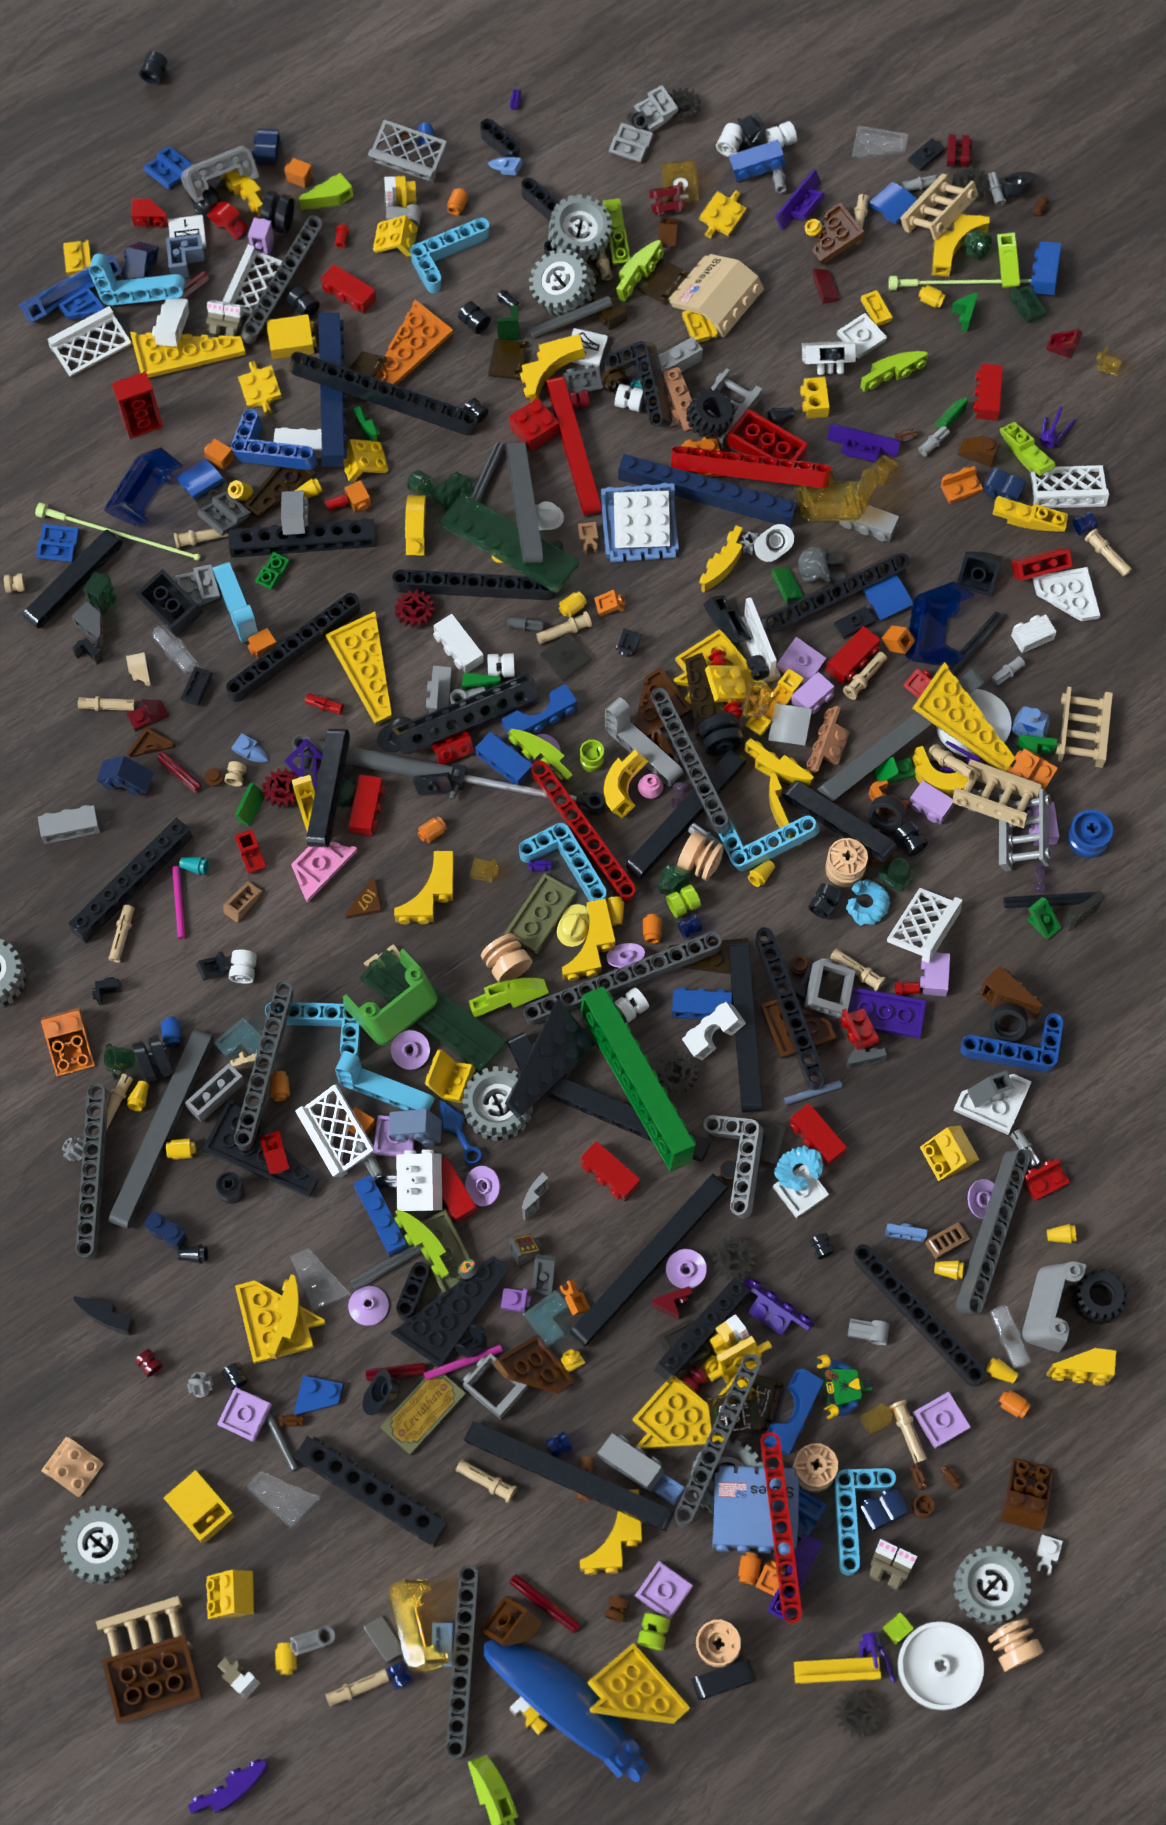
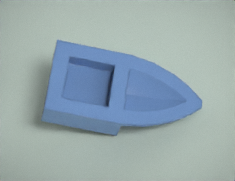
M512 157L498 158L488 162L491 168L499 170L502 175H517L523 164L521 158Z
M242 733L231 747L233 752L250 761H269L266 752L258 745L257 741Z

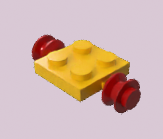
M714 650L708 657L713 662L705 669L714 701L728 702L724 706V710L735 714L739 719L744 714V710L740 709L742 706L741 702H746L749 699L740 666H726L729 662L727 658H724L726 652Z

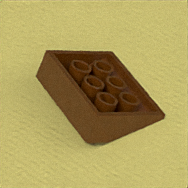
M185 1634L102 1660L117 1724L123 1725L203 1699Z

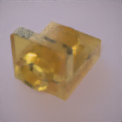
M1105 346L1103 352L1099 351L1096 361L1099 362L1097 369L1117 376L1122 361L1115 357L1107 356L1109 347Z
M882 455L873 464L869 479L884 486L888 477L896 470L898 463Z
M474 858L470 878L492 883L494 876L497 877L499 872L497 860L492 858L491 862Z
M881 1402L877 1407L861 1415L859 1418L868 1434L872 1435L892 1423L891 1417H893V1413L888 1406H884Z

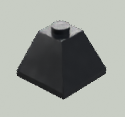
M965 552L956 587L992 596L1003 556L988 552Z

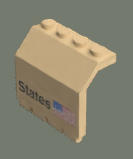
M710 254L701 259L677 290L670 296L668 301L672 307L702 314L713 323L718 336L725 337L764 288L759 277L741 261Z

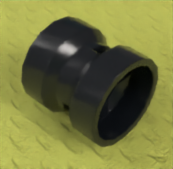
M476 398L469 400L464 407L465 410L473 412L477 416V423L482 422L489 413L488 408L480 405V401Z
M762 655L752 656L746 661L748 669L751 670L753 680L765 679L770 674Z
M828 1233L819 1234L809 1240L811 1247H814L816 1250L815 1256L818 1260L835 1253L833 1245L829 1244L830 1238Z
M240 1362L233 1363L222 1370L224 1378L229 1380L228 1385L231 1390H234L235 1387L240 1388L249 1381L246 1374H242L243 1368Z

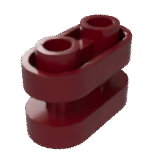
M948 134L946 166H954L955 161L960 162V167H968V164H971L972 153H969V150L972 149L973 139H970L969 135H962L961 140H956V134ZM955 147H961L960 154H955Z
M683 185L649 190L650 198H655L656 203L651 204L652 212H655L656 215L666 214L668 210H672V212L683 211V208L686 207L685 199H679V194L684 193ZM672 196L673 200L662 201V197Z

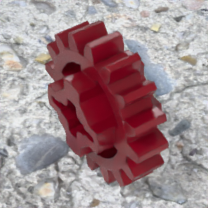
M418 589L414 593L408 590V595L402 593V599L397 598L395 615L398 617L399 623L404 621L405 627L410 624L412 629H414L415 625L421 628L422 623L428 624L427 619H433L432 614H435L434 602L431 601L430 595L425 597L424 591L418 594Z
M277 768V773L271 771V777L265 776L266 782L262 783L264 788L262 792L265 795L266 801H270L271 806L277 804L278 808H281L282 805L288 808L289 803L295 805L296 795L295 792L291 793L294 789L292 780L299 777L295 776L293 771L288 773L287 768H285L281 772Z

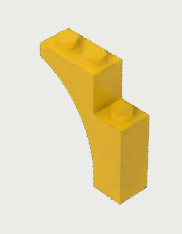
M960 214L953 222V230H945L937 240H934L932 275L949 277L951 261L957 250L969 239L987 233L990 217Z
M580 334L540 344V352H537L539 361L521 365L523 370L520 373L522 383H526V387L523 388L525 397L530 398L531 402L539 398L546 380L557 370L571 362L586 358Z
M434 851L433 868L428 882L416 897L406 904L394 908L395 922L400 924H409L410 922L428 924L429 922H434V901L441 903L453 901V851Z
M606 899L587 902L586 909L589 918L588 936L579 954L562 967L563 980L575 981L583 976H597L598 973H601L598 951L607 952L615 947V938Z
M639 1489L629 1490L639 1495ZM618 1511L613 1530L605 1543L593 1554L580 1560V1572H585V1575H595L597 1571L615 1574L618 1573V1570H622L621 1544H625V1547H637L638 1543H642L641 1521Z

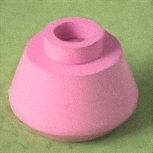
M654 774L645 775L638 783L639 793L645 798H656L663 792V782Z

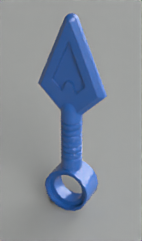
M440 1100L442 1130L456 1134L465 1150V1163L469 1166H477L482 1160V1155L477 1147L470 1145L462 1131L465 1116L445 1101ZM470 1152L478 1154V1158L475 1161L467 1159V1155Z

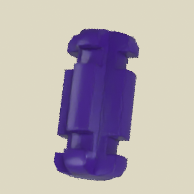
M514 89L511 95L510 109L517 110L522 94L521 90Z
M550 859L548 861L534 860L535 862L530 860L528 863L530 872L532 870L546 871L545 869L550 871L552 868Z

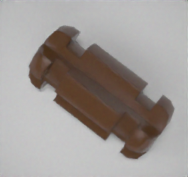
M1041 196L1033 208L1034 215H1042L1049 203L1047 196Z
M915 428L895 434V439L902 442L912 440V437L914 439L917 438Z
M280 1415L279 1424L281 1427L283 1425H286V1427H298V1425L303 1427L304 1416Z
M920 1464L910 1467L915 1485H918L917 1490H923L928 1487L923 1470H920Z
M945 1465L940 1470V1474L943 1473V1478L950 1486L953 1485V1490H956L962 1486L963 1481L958 1480L959 1476L953 1469L950 1470V1465Z

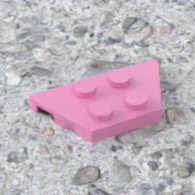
M330 842L329 847H308L291 864L306 902H309L357 852L356 847L343 846L337 842Z

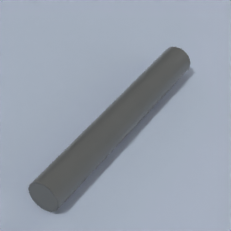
M270 1413L267 1415L266 1421L290 1470L295 1471L299 1467L273 1414Z

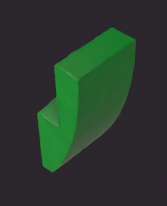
M360 407L353 408L355 420L362 433L370 441L378 442L377 436H380L378 426H374L372 419H367L366 413H362Z
M273 552L267 565L262 567L255 583L272 590L284 574L290 560Z

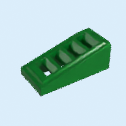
M464 673L462 690L466 691L484 687L487 690L501 684V677Z

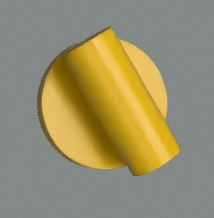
M568 1350L561 1358V1362L568 1372L585 1364L584 1359L577 1350Z
M711 1355L700 1369L707 1375L717 1370L719 1365L717 1358Z

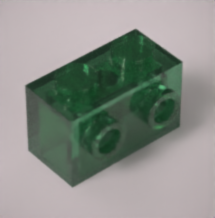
M94 572L83 590L88 603L92 606L96 605L105 614L108 608L115 603L116 594L110 577L104 573Z

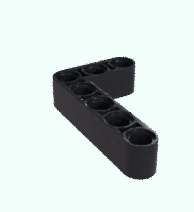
M523 179L521 183L523 199L550 222L552 211H554V207L557 204L560 205V201L535 179ZM579 223L576 238L580 237L582 223ZM547 240L544 243V254L547 257L550 256V251H557V247L553 249L551 246L552 240Z
M638 341L609 353L605 360L608 368L621 366L623 369H627L637 365L650 424L655 427L670 426L672 414L656 345L651 342Z

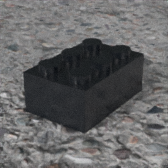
M163 569L135 593L141 602L176 637L203 614L199 605Z

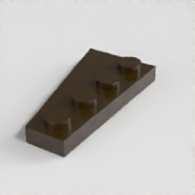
M277 466L245 503L244 507L252 515L260 518L281 502L282 492L295 491L311 478L313 479L316 476V472L312 469L304 470Z
M702 652L685 659L696 735H699L698 726L701 722L714 715L727 713L724 710L723 702L714 701L705 671L708 665Z
M748 938L722 940L720 952L682 968L730 974L728 945L748 943ZM709 941L708 944L710 946H716L718 942ZM679 944L669 945V948H672V947L677 946V945H679ZM693 947L690 951L692 953H698L700 949L698 947ZM675 954L672 958L678 961L682 956Z

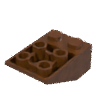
M1001 966L983 981L979 995L992 1007L996 1008V1006L1002 1003H1014L1022 1007L1027 1013V1018L1032 1020L1038 1018L1043 1006L1037 996H1032L1023 983L1017 982L1013 978L1012 973Z
M1013 1458L1000 1521L1041 1532L1047 1518L1054 1468Z

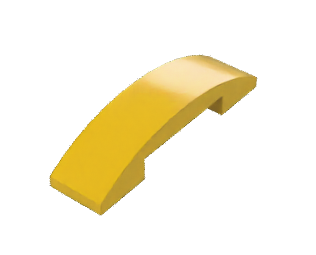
M788 668L778 681L777 687L761 708L755 711L745 726L761 736L771 726L775 704L788 705L792 695L798 690L804 678Z
M772 773L769 784V802L774 819L779 828H782L790 823L778 799L781 796V785L776 774ZM791 832L788 838H794L796 832Z

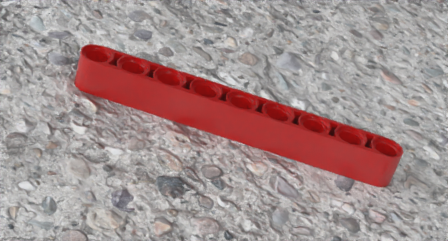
M563 376L547 379V392L554 416L559 422V434L582 514L587 516L600 513V500Z
M675 446L671 452V467L684 471L817 488H827L830 485L831 467L826 464L685 446Z
M543 761L535 762L531 769L532 776L617 895L622 897V901H632L636 895L634 883L549 766ZM539 768L545 770V773L542 775H538L535 772ZM550 783L556 785V787L552 790L546 788V786ZM565 798L567 802L560 805L557 803V800ZM576 813L578 816L576 819H569L568 815ZM581 828H587L589 830L586 834H580L578 832ZM591 843L599 844L597 849H591L589 846ZM602 858H609L610 862L604 865L600 863V860ZM613 873H619L621 874V877L617 880H614L611 878V875ZM630 888L632 893L625 895L622 893V890Z
M768 1431L761 1436L760 1444L781 1611L786 1622L794 1624L801 1619L802 1610L781 1443L776 1433ZM767 1436L775 1437L776 1443L773 1447L765 1445L764 1440ZM770 1457L778 1458L779 1464L776 1468L768 1467L767 1461ZM774 1478L781 1480V1486L776 1490L770 1487V1482ZM775 1500H782L784 1502L782 1510L776 1511L773 1509L772 1505ZM784 1521L787 1524L784 1532L776 1531L775 1525L777 1522ZM783 1542L789 1544V1551L784 1554L778 1551L779 1544ZM784 1564L792 1566V1571L788 1575L781 1573V1567ZM786 1586H793L795 1588L792 1596H785L783 1594ZM790 1607L797 1609V1615L794 1618L786 1616V1611Z

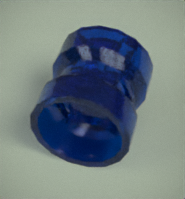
M1092 512L1084 514L1082 518L1077 517L1073 519V527L1078 535H1083L1088 530L1092 531L1098 527L1096 517Z
M694 913L689 915L688 919H682L676 923L684 939L690 937L694 932L702 931V925Z
M564 1431L558 1433V1436L555 1438L550 1437L545 1440L553 1457L557 1458L560 1456V1453L573 1450Z
M401 1661L386 1670L388 1677L392 1678V1686L395 1691L414 1681L411 1674H408L406 1671L407 1665L405 1661Z

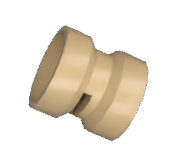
M23 573L16 574V576L4 575L6 593H13L16 590L24 592L26 590Z
M229 762L227 767L228 773L225 775L224 781L231 786H242L244 781L242 776L246 773L247 767L240 762Z

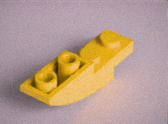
M237 168L219 175L221 179L226 181L225 184L230 192L233 191L235 196L241 194L243 200L248 201L250 210L253 213L255 212L260 218L261 200L263 199L259 186L247 174L240 175Z
M998 496L993 510V515L1008 519L1007 523L1041 531L1062 532L1066 530L1068 514L1038 504H1034L1031 507Z
M735 526L734 530L728 534L727 546L722 547L720 554L715 552L713 559H709L706 566L708 570L706 574H702L700 579L702 592H706L719 584L737 564L742 555L743 545L739 544L742 527Z
M750 738L746 742L745 751L755 758V768L770 777L772 773H775L778 781L790 785L795 780L807 787L813 785L814 777L812 773L807 769L801 768L793 758H788L784 755L779 760L775 753L767 751L759 741H754Z
M292 1274L289 1280H285L282 1287L283 1295L277 1299L274 1306L275 1312L281 1320L278 1319L276 1321L274 1337L270 1338L266 1345L269 1357L274 1359L278 1358L284 1341L293 1343L299 1322L300 1294L296 1277Z

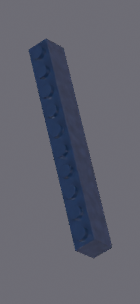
M319 313V359L345 367V362H341V359H344V348H341V345H344V334H340V331H344V321L340 320V313ZM320 385L322 466H344V459H347V448H344V445H347V434H343V430H346V419H343V416H346V405H342V401H346V393Z
M627 454L623 455L618 468V480L639 486L644 484L674 483V496L773 524H783L791 528L796 514L797 502Z

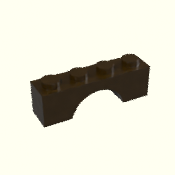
M588 261L586 263L593 271V277L596 280V284H593L595 288L598 284V272L590 263V261ZM595 291V293H590L592 300H587V302L590 304L603 297ZM618 298L611 299L612 306L596 312L601 324L605 325L608 330L627 321V310Z

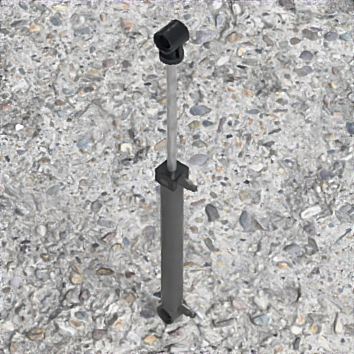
M299 734L294 737L292 741L294 750L307 738L323 754L325 741L311 739L305 734ZM307 746L303 749V755H314ZM352 746L348 747L346 765L412 778L414 776L449 772L455 786L454 790L450 791L449 798L452 800L455 799L458 790L464 789L465 782L547 798L541 789L467 775V766L453 764V766ZM303 757L305 759L303 768L309 769L313 758ZM578 791L577 796L570 795L580 810L587 811L592 816L601 815L605 810V798L598 791L590 793ZM565 798L558 799L559 801L567 802ZM592 802H599L600 804L597 805V806H594V805H592L591 803H592Z

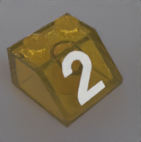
M695 160L661 163L660 177L662 187L683 185L684 193L679 194V199H685V202L699 201ZM672 196L664 197V201L673 200Z

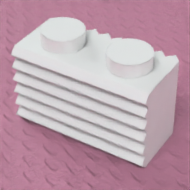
M1046 614L1041 617L1036 615L1030 619V622L1025 624L1021 622L1015 625L1011 636L1021 653H1025L1054 640L1056 630Z

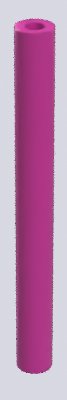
M174 866L172 867L177 933L178 939H185L180 867Z
M500 1345L478 1352L473 1357H465L424 1372L425 1379L429 1380L478 1362L483 1356L487 1357L490 1353L493 1356L502 1353V1348Z

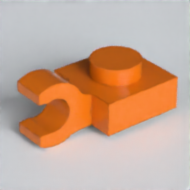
M568 1280L566 1285L560 1286L561 1292L567 1295L565 1300L573 1316L585 1314L590 1309L584 1293L578 1292L574 1280Z

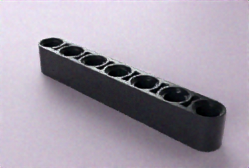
M103 531L26 608L23 618L37 629L43 627L121 548L123 541L111 531Z
M348 729L327 730L307 832V845L309 847H329L350 742Z
M797 780L793 781L782 794L784 800L790 805L813 817L817 822L839 836L859 841L864 845L869 855L881 862H885L897 848L890 838Z

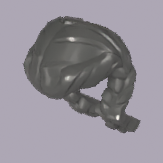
M826 546L808 548L802 552L798 561L799 573L803 577V581L805 583L815 582L820 578L831 584L845 577V572L831 574L827 565L828 563L831 565L843 564L844 555L831 554Z

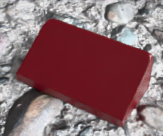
M813 269L812 277L822 304L838 301L839 296L829 270Z

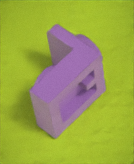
M504 1288L501 1310L525 1313L526 1307H530L531 1295H528L526 1288H523V1291Z

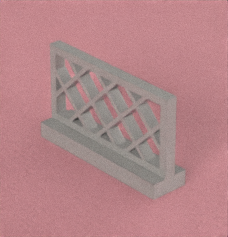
M383 120L374 146L368 153V157L372 162L434 183L435 173L447 146V141ZM386 126L394 128L395 133L386 136L384 133ZM404 132L409 133L411 138L401 142L399 135ZM397 136L400 143L390 147L388 140ZM420 137L424 138L426 144L417 147L414 140ZM386 141L389 148L384 151L377 150L379 144ZM413 141L415 149L406 153L403 145ZM435 143L442 144L440 150L433 153L430 146ZM402 146L405 154L395 156L393 150ZM429 147L431 154L422 158L419 151ZM418 152L420 159L415 162L410 161L408 156ZM433 157L435 161L433 168L425 166L424 161Z

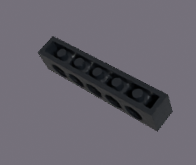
M734 1277L660 1359L654 1371L670 1384L715 1334V1328L724 1323L746 1299L750 1289Z

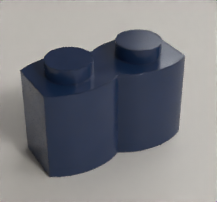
M258 128L257 134H254V144L256 145L255 148H252V156L255 158L256 164H277L280 145L279 129Z
M993 468L984 484L983 492L991 498L1000 496L1018 502L1025 489L1026 481L1020 477L1009 475L1003 470Z
M151 1212L144 1222L145 1227L153 1237L164 1240L166 1245L174 1250L182 1248L188 1239L184 1230L178 1224L168 1222L165 1216L158 1212Z
M886 1489L880 1493V1498L874 1500L871 1497L862 1502L863 1506L859 1510L871 1532L909 1513V1509L898 1489Z

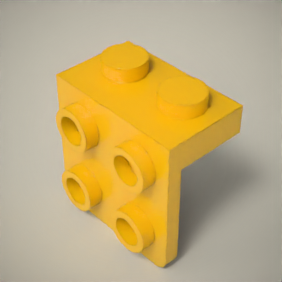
M406 215L380 222L377 226L373 251L378 253L398 248L406 257L411 256V248L415 245L418 226Z
M349 439L347 445L344 446V448H347V459H344V467L348 481L355 482L362 472L383 474L388 472L389 469L380 442Z
M439 1049L433 1058V1063L426 1076L425 1083L443 1100L463 1103L464 1089H467V1083L472 1079L476 1067L472 1064L456 1062L446 1052Z

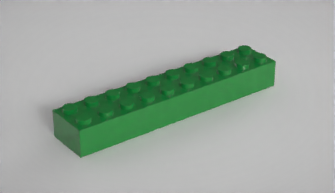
M603 986L583 994L580 1015L669 1172L691 1164L696 1146L695 1139L687 1132L685 1121L679 1118L675 1104L669 1101L667 1090L664 1086L661 1087L656 1071H652L649 1066L648 1057L645 1054L643 1055L640 1050L638 1040L634 1039L631 1035V1028L628 1023L623 1021L622 1013L618 1007H615L611 993L607 992Z

